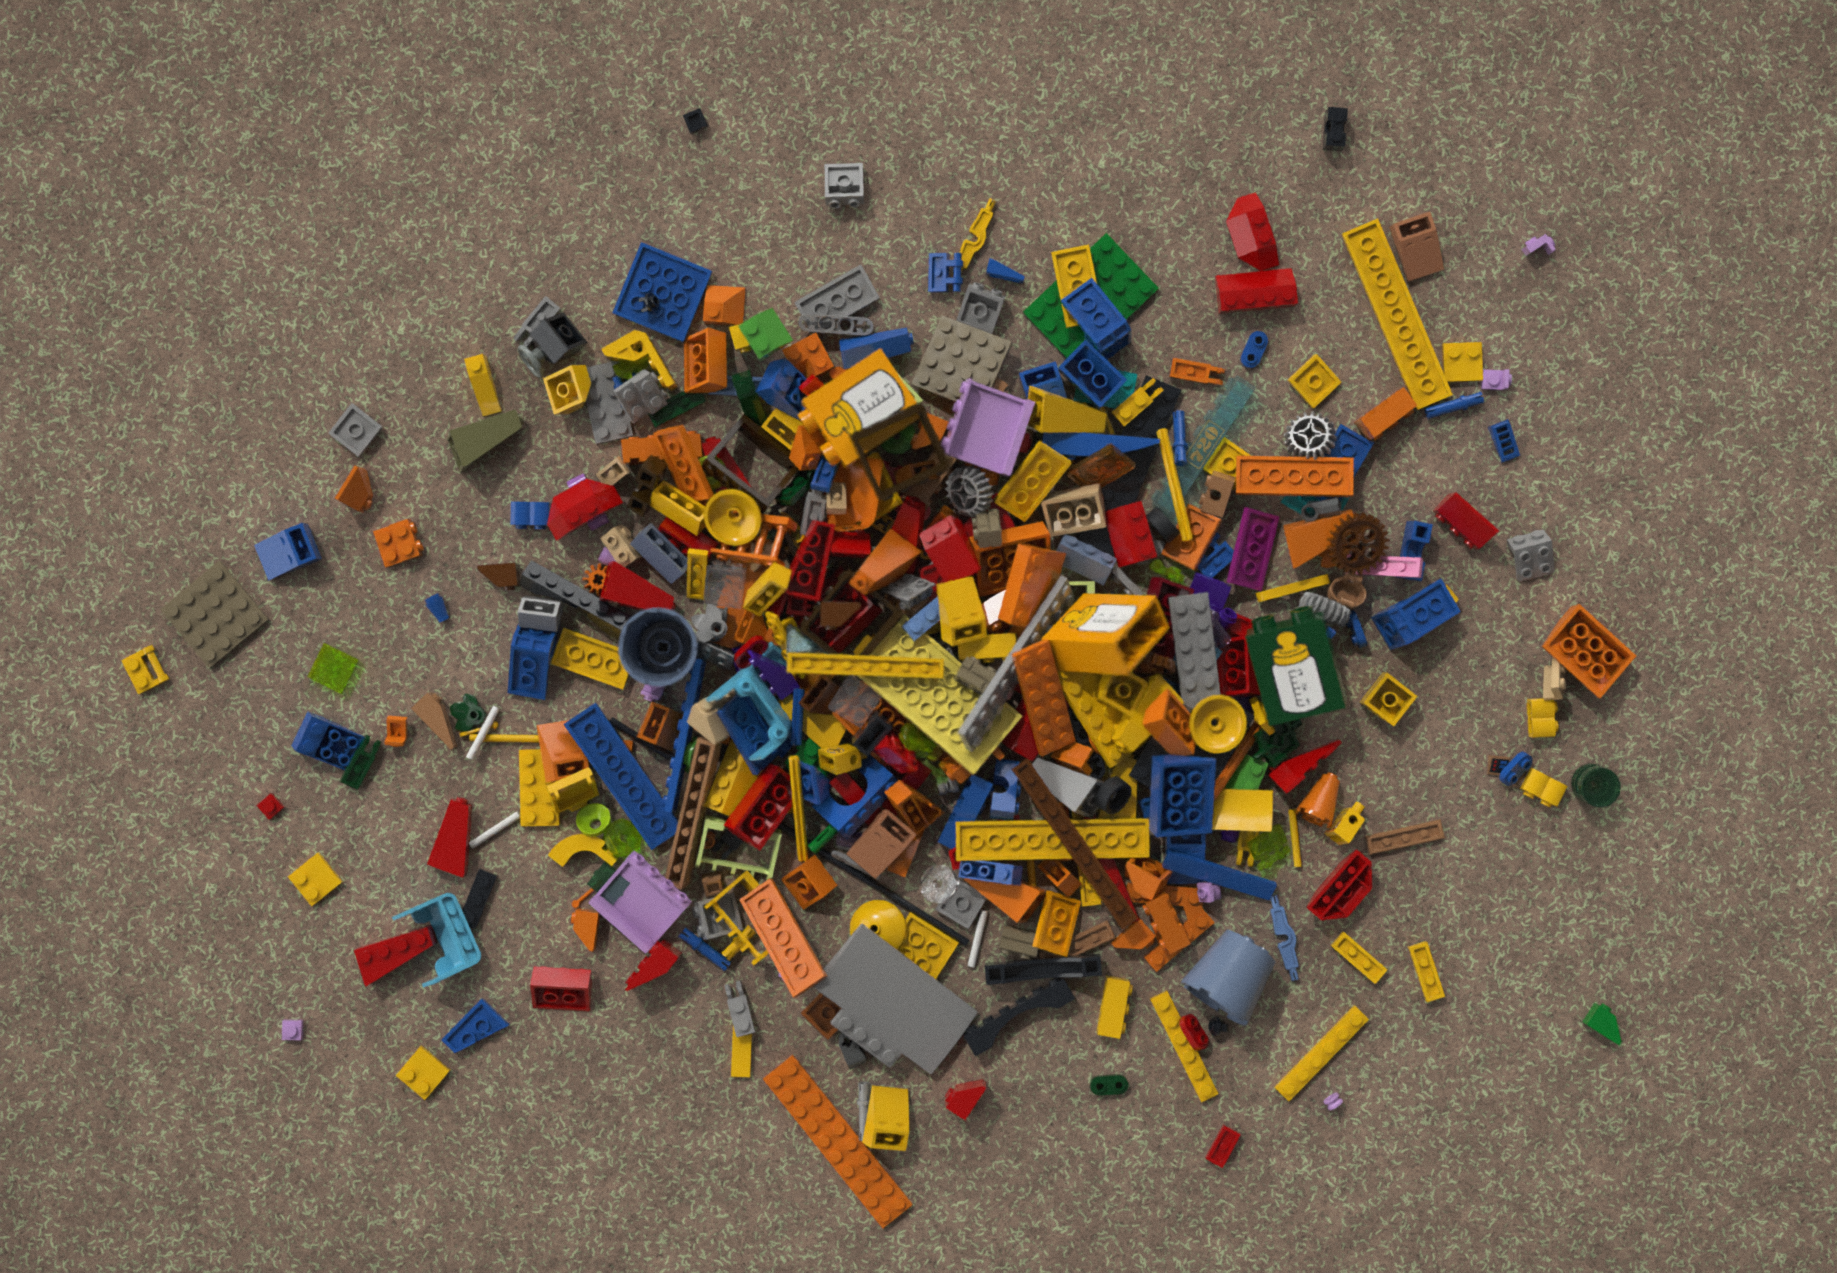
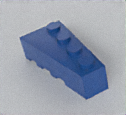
M975 773L969 776L938 838L939 843L951 849L956 847L955 821H975L977 815L982 814L985 808L983 803L986 797L989 798L994 789L991 781Z

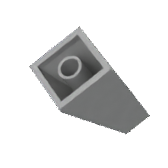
M1038 757L1031 763L1056 798L1075 813L1093 818L1099 809L1095 802L1096 794L1104 782Z

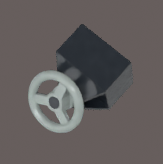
M563 312L544 319L530 333L536 347L533 351H530L524 345H519L518 353L527 368L536 377L542 378L544 371L541 363L546 360L555 364L573 357L588 342Z

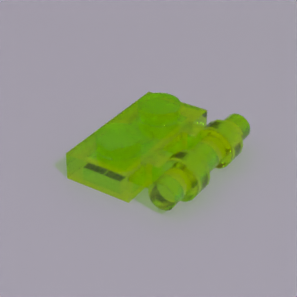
M1153 560L1149 565L1151 571L1173 582L1182 583L1185 575L1181 574L1182 570L1174 566L1166 568L1160 560Z
M1275 824L1272 832L1264 831L1247 843L1254 860L1258 861L1261 859V862L1256 865L1259 871L1265 868L1269 869L1273 866L1274 862L1286 858V855L1291 852L1288 845L1282 846L1288 840L1280 824Z

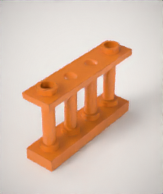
M733 511L734 514L739 515L738 511ZM761 514V531L753 554L745 553L748 543L739 545L737 551H729L730 545L723 543L721 549L711 548L710 552L717 556V560L723 562L733 560L761 564L768 568L775 562L785 567V563L778 559L779 551L785 533L788 531L796 532L797 524L789 517ZM776 529L777 535L770 556L761 555L768 531Z

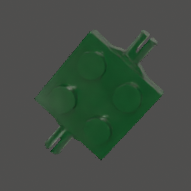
M1298 719L1292 724L1285 722L1273 725L1275 732L1271 735L1263 728L1258 730L1253 737L1259 746V751L1252 756L1253 760L1259 762V760L1265 757L1270 767H1276L1300 746L1295 730L1303 725L1302 721Z

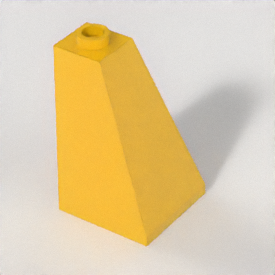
M1029 386L1028 399L1034 401L1035 404L1028 426L1040 432L1105 431V426L1107 425L1106 413L1040 388Z
M1160 674L1141 678L1148 682V685L1133 716L1129 717L1123 714L1111 739L1120 752H1133L1151 735L1143 726L1145 711L1165 690L1169 689L1182 704L1184 703L1183 699Z

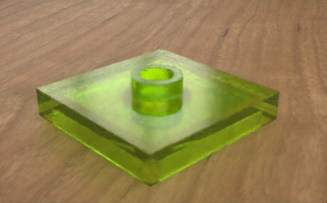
M323 643L307 677L343 694L360 659L327 643Z

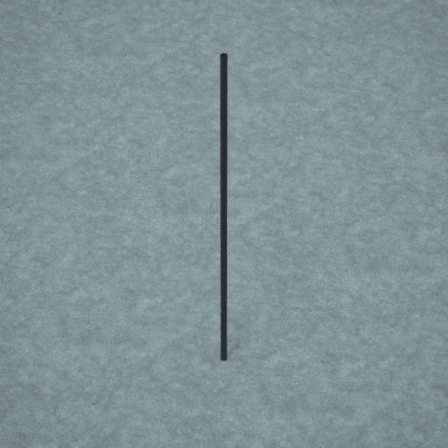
M614 717L610 719L611 724L615 728L671 762V758L675 757V755L667 750L637 738L638 732ZM781 822L777 829H781L783 833L796 840L795 830ZM807 839V848H809L808 845L812 842ZM822 848L817 853L964 946L968 944V938L856 868L833 858L827 850Z

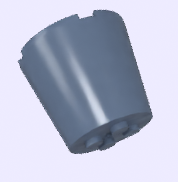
M650 608L637 613L625 624L620 634L618 652L623 667L635 680L650 686H666L682 679L692 668L697 655V639L689 622L677 612L665 608ZM661 643L668 644L667 651L660 650V647H662Z
M1226 930L1180 983L1185 985L1184 988L1215 1011L1218 1012L1221 1009L1228 1013L1227 1018L1242 1026H1247L1276 961L1269 955L1266 949L1261 946L1258 947L1254 944L1255 941L1248 936H1242L1239 933Z

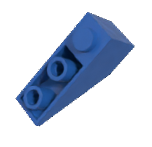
M980 860L960 861L958 877L1020 886L1023 866Z

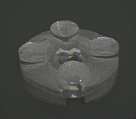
M945 865L931 866L921 877V892L927 900L933 903L945 904L954 897L960 885L956 873ZM938 880H939V881H943L942 887H941V888L939 887V888L937 889V888H936V887H937V883H936V882H937Z

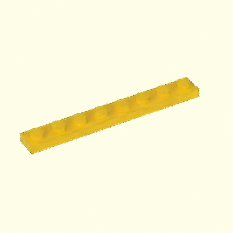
M787 653V672L943 678L944 659Z

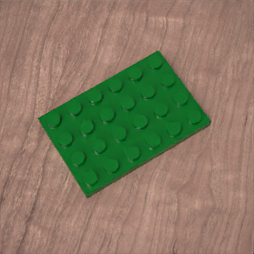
M1107 233L1090 248L1097 285L1127 320L1159 289L1158 286ZM1057 281L1023 311V314L1066 359L1085 340L1084 331L1080 326L1066 328Z

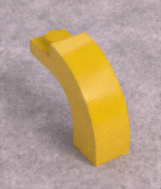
M583 833L574 834L563 839L548 854L550 858L562 867L568 863L576 852L584 850L597 854L611 866L619 859L616 857L617 853L610 847L606 849L604 847L608 842L607 839L602 836L590 837Z

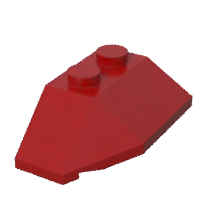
M1256 192L1237 198L1226 220L1237 258L1259 271L1279 266L1276 241L1265 208Z
M586 478L553 497L547 525L556 541L624 502L614 486Z
M1354 850L1335 867L1317 888L1306 908L1321 921L1347 918L1372 889V862L1360 851Z

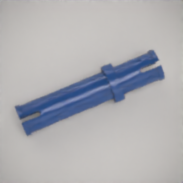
M1480 391L1468 396L1462 395L1458 399L1424 408L1425 414H1427L1426 417L1429 420L1440 415L1461 409L1464 411L1468 407L1483 404L1484 397H1481L1483 394Z
M1177 410L1172 413L1174 432L1172 448L1175 453V465L1181 467L1187 465L1186 450L1188 449V444L1185 437V412Z
M686 927L684 928L683 932L688 937L683 933L678 937L692 946L691 949L694 951L696 949L725 971L727 966L721 962L729 966L732 961H729L705 943L702 937H697Z

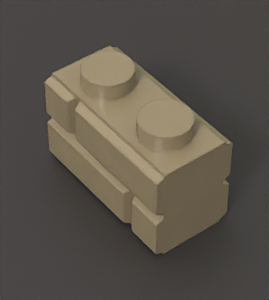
M997 508L975 514L976 518H972L974 541L978 540L980 548L1001 546V526Z
M966 657L953 679L982 696L997 671L992 667L988 666L986 668L980 664L981 661L975 657Z
M1003 924L998 948L1002 949L1001 952L1004 954L1012 955L1015 952L1019 953L1021 958L1031 960V957H1036L1038 948L1032 947L1036 932Z

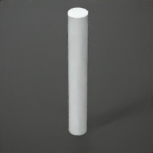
M492 707L466 756L467 758L474 759L500 710L499 708Z
M516 811L470 841L469 845L471 848L474 849L520 819L519 812Z
M986 910L980 911L967 965L970 967H975L988 914Z

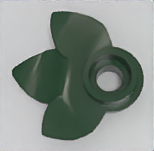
M464 694L463 702H457L450 706L451 715L458 719L455 725V729L458 731L470 730L474 725L482 723L486 716L484 709L478 705L477 698L471 694ZM474 712L477 713V717H476V718H474V716H473Z

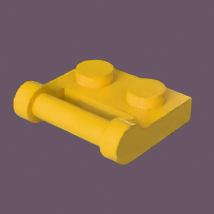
M153 645L147 646L121 660L138 694H142L170 679L168 674L164 673L154 653ZM145 655H147L158 677L155 680L143 658Z

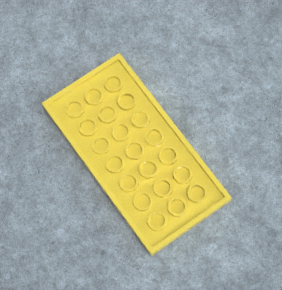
M904 615L869 656L944 659L943 678L857 676L973 775L1020 720L1022 715L1005 702L1002 712L993 720L991 729L986 731L982 737L981 744L973 752L967 750L957 732L981 695L953 679L962 663L926 632L914 642L901 627L910 620Z

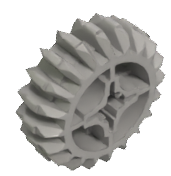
M1313 411L1310 416H1307V413L1304 412V417L1301 418L1297 415V421H1290L1291 426H1287V432L1284 433L1286 438L1284 442L1288 446V452H1292L1293 457H1306V459L1313 457L1316 460L1319 456L1325 457L1324 453L1330 455V448H1334V442L1337 441V436H1335L1337 432L1333 428V422H1329L1327 416L1322 418L1321 413L1315 416ZM1315 426L1322 428L1326 433L1315 430ZM1311 431H1312L1313 436H1312V438L1310 439V443H1309L1308 438H1309V436H1311ZM1295 441L1306 444V448L1299 446Z
M964 465L952 471L953 473L948 476L949 479L946 481L948 486L945 490L949 493L946 497L950 498L949 504L954 505V510H958L959 515L964 514L965 517H976L975 514L977 515L981 511L988 510L991 507L990 504L993 501L991 496L994 493L990 490L993 486L989 485L988 481L990 479L985 478V472H980V468H975L974 465Z
M1305 592L1299 601L1298 607L1312 605L1314 613L1324 611L1328 624L1345 627L1349 621L1350 610L1329 598L1312 592Z

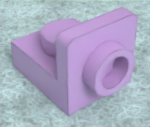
M1509 369L1483 370L1481 389L1506 390L1511 386L1512 375L1509 374Z
M645 684L641 694L645 695L644 699L655 702V700H661L665 686Z
M1206 881L1197 883L1199 902L1211 903L1214 900L1222 899L1220 885Z

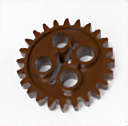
M1354 512L1353 518L1347 514V520L1344 521L1340 518L1341 525L1334 524L1336 531H1330L1333 538H1327L1332 543L1327 546V549L1331 550L1328 556L1333 558L1331 562L1337 564L1336 567L1340 570L1343 568L1342 571L1345 573L1350 571L1352 575H1355L1357 571V573L1362 575L1363 569L1369 573L1371 566L1375 569L1377 568L1376 562L1382 563L1381 556H1387L1383 551L1389 549L1385 543L1389 542L1390 539L1384 536L1389 532L1383 530L1385 525L1380 523L1381 520L1374 518L1371 514L1367 516L1364 512L1361 515ZM1370 529V533L1364 537L1365 531ZM1351 532L1350 538L1345 539L1346 535ZM1371 548L1370 553L1365 555L1366 550ZM1352 551V555L1347 558L1348 552Z
M1148 652L1131 673L1148 675L1173 674L1176 661L1169 659V657L1157 656L1155 653Z

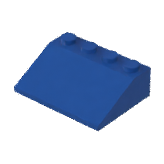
M1180 755L1152 756L1149 830L1156 837L1212 833L1216 759Z

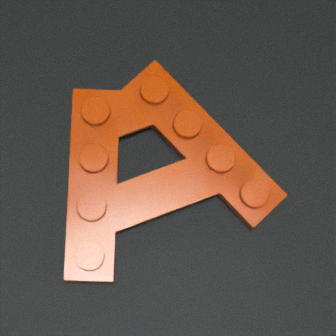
M1127 882L1126 890L1131 901L1144 903V898L1134 890L1132 882ZM1166 885L1164 891L1168 894L1171 904L1184 907L1187 920L1182 923V926L1191 943L1215 922L1203 909V902H1199L1198 889L1196 887ZM1159 932L1155 934L1158 945L1143 956L1156 972L1184 949L1182 948L1171 954L1167 950L1163 951L1159 940H1161Z

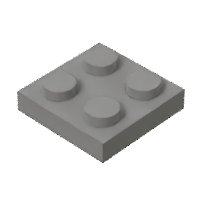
M351 403L329 431V434L355 455L361 457L383 429V426L355 404Z
M954 876L935 910L969 929L984 904L986 897L970 884Z

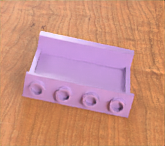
M971 378L966 379L965 382H962L959 389L961 393L960 399L956 400L953 411H955L953 419L950 418L947 425L948 435L943 438L941 443L943 451L947 456L1004 476H1011L1035 402L1029 399L1024 400L974 382Z
M633 851L588 903L646 954L692 901L685 893L678 890L670 880L660 874L657 868L651 866L641 854Z

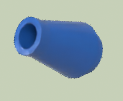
M439 593L425 599V606L437 618L439 623L449 618L443 597H440Z

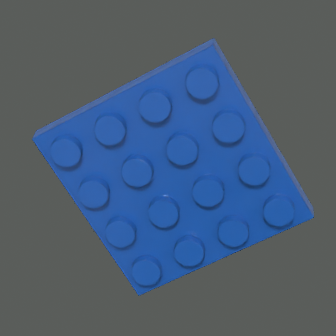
M641 242L612 313L684 343L713 271ZM650 292L656 295L660 302L658 310L655 312H642L641 309L645 308L646 304L645 302H639V299L645 297Z

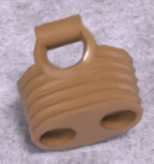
M1349 571L1343 577L1333 580L1327 589L1328 598L1348 609L1362 605L1367 597V591L1362 584L1363 576L1358 574L1352 575Z

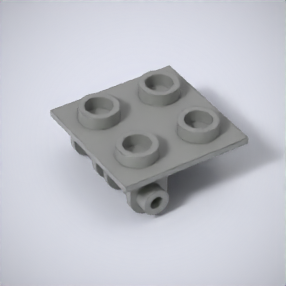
M906 574L896 582L890 583L881 592L900 599V608L908 610L927 597H930L935 583L912 574Z
M698 641L697 656L699 659L715 663L720 669H731L732 662H734L733 652L727 649L723 650V647L719 649L717 644L714 646V643L710 641Z

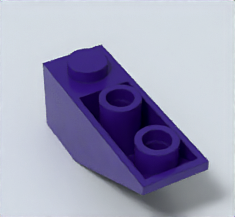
M747 651L751 656L748 659L754 669L757 667L760 669L758 675L764 683L768 681L770 684L768 689L773 696L778 695L783 700L793 693L794 689L800 688L792 674L787 672L785 665L754 651Z

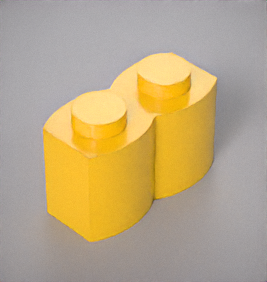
M1543 698L1527 699L1529 737L1556 736V732L1559 729L1558 721L1555 720V713L1558 711L1556 701L1544 700Z
M1530 768L1520 789L1524 791L1523 795L1531 799L1537 797L1541 799V804L1551 808L1552 805L1558 806L1568 786Z

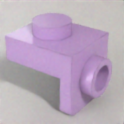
M1546 234L1538 239L1534 236L1525 242L1527 246L1522 249L1525 255H1528L1540 246H1543L1548 255L1556 250L1553 239L1547 237Z

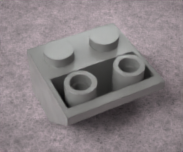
M528 595L522 597L518 609L519 627L557 632L565 603L552 598Z

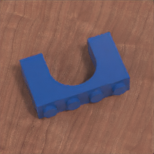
M868 755L866 759H862V766L856 769L868 782L867 791L860 801L853 805L843 806L836 803L829 796L821 804H814L812 806L846 840L888 798L885 791L898 781L892 773L871 755Z

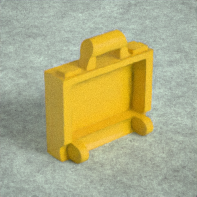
M589 767L546 786L556 814L567 809L571 812L586 806L587 800L599 795L595 779Z

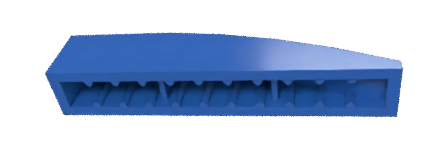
M1082 432L1042 433V442L1069 460H1076V457H1091L1109 445H1112L1121 454H1125L1160 443V439Z

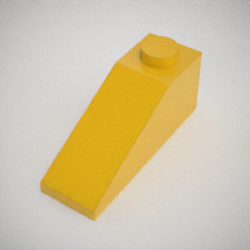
M479 354L465 358L464 361L483 417L502 412L487 356Z

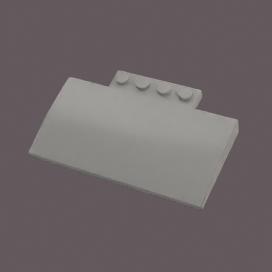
M863 923L860 924L823 970L827 977L814 985V988L842 1008L832 1019L831 1024L889 1068L903 1053L928 1073L932 1074L978 1013L976 1009Z

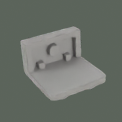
M1536 530L1529 534L1517 535L1507 539V546L1514 554L1516 578L1519 582L1552 574L1555 571L1552 540L1544 530Z

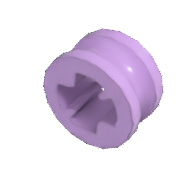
M1338 1093L1331 1094L1323 1101L1325 1105H1328L1329 1111L1343 1103V1100L1338 1098Z

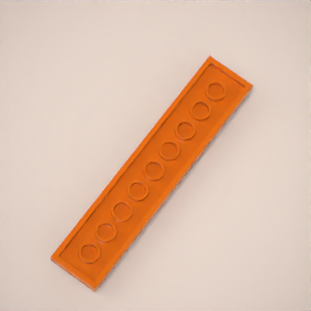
M793 1054L763 1078L765 1083L882 1229L913 1205L870 1149L862 1141H859L858 1134Z

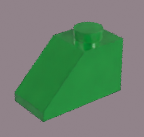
M1594 1003L1582 1022L1620 1046L1622 1042L1616 1016L1610 1013L1612 1009L1603 1003L1601 1005Z

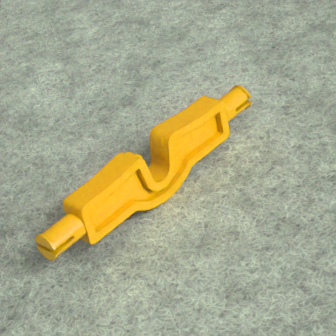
M989 198L985 209L981 208L969 229V232L975 235L978 240L976 242L968 241L967 239L963 241L959 252L962 253L961 260L963 261L961 273L963 269L966 270L974 254L985 243L986 229L993 217L992 210L996 204V201L993 200L992 202L991 198Z

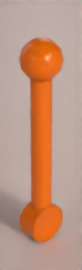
M599 879L597 881V884L594 885L589 891H587L578 900H574L572 902V907L577 908L580 905V902L583 901L587 896H589L594 890H596L598 887H602L604 885V881L602 879Z

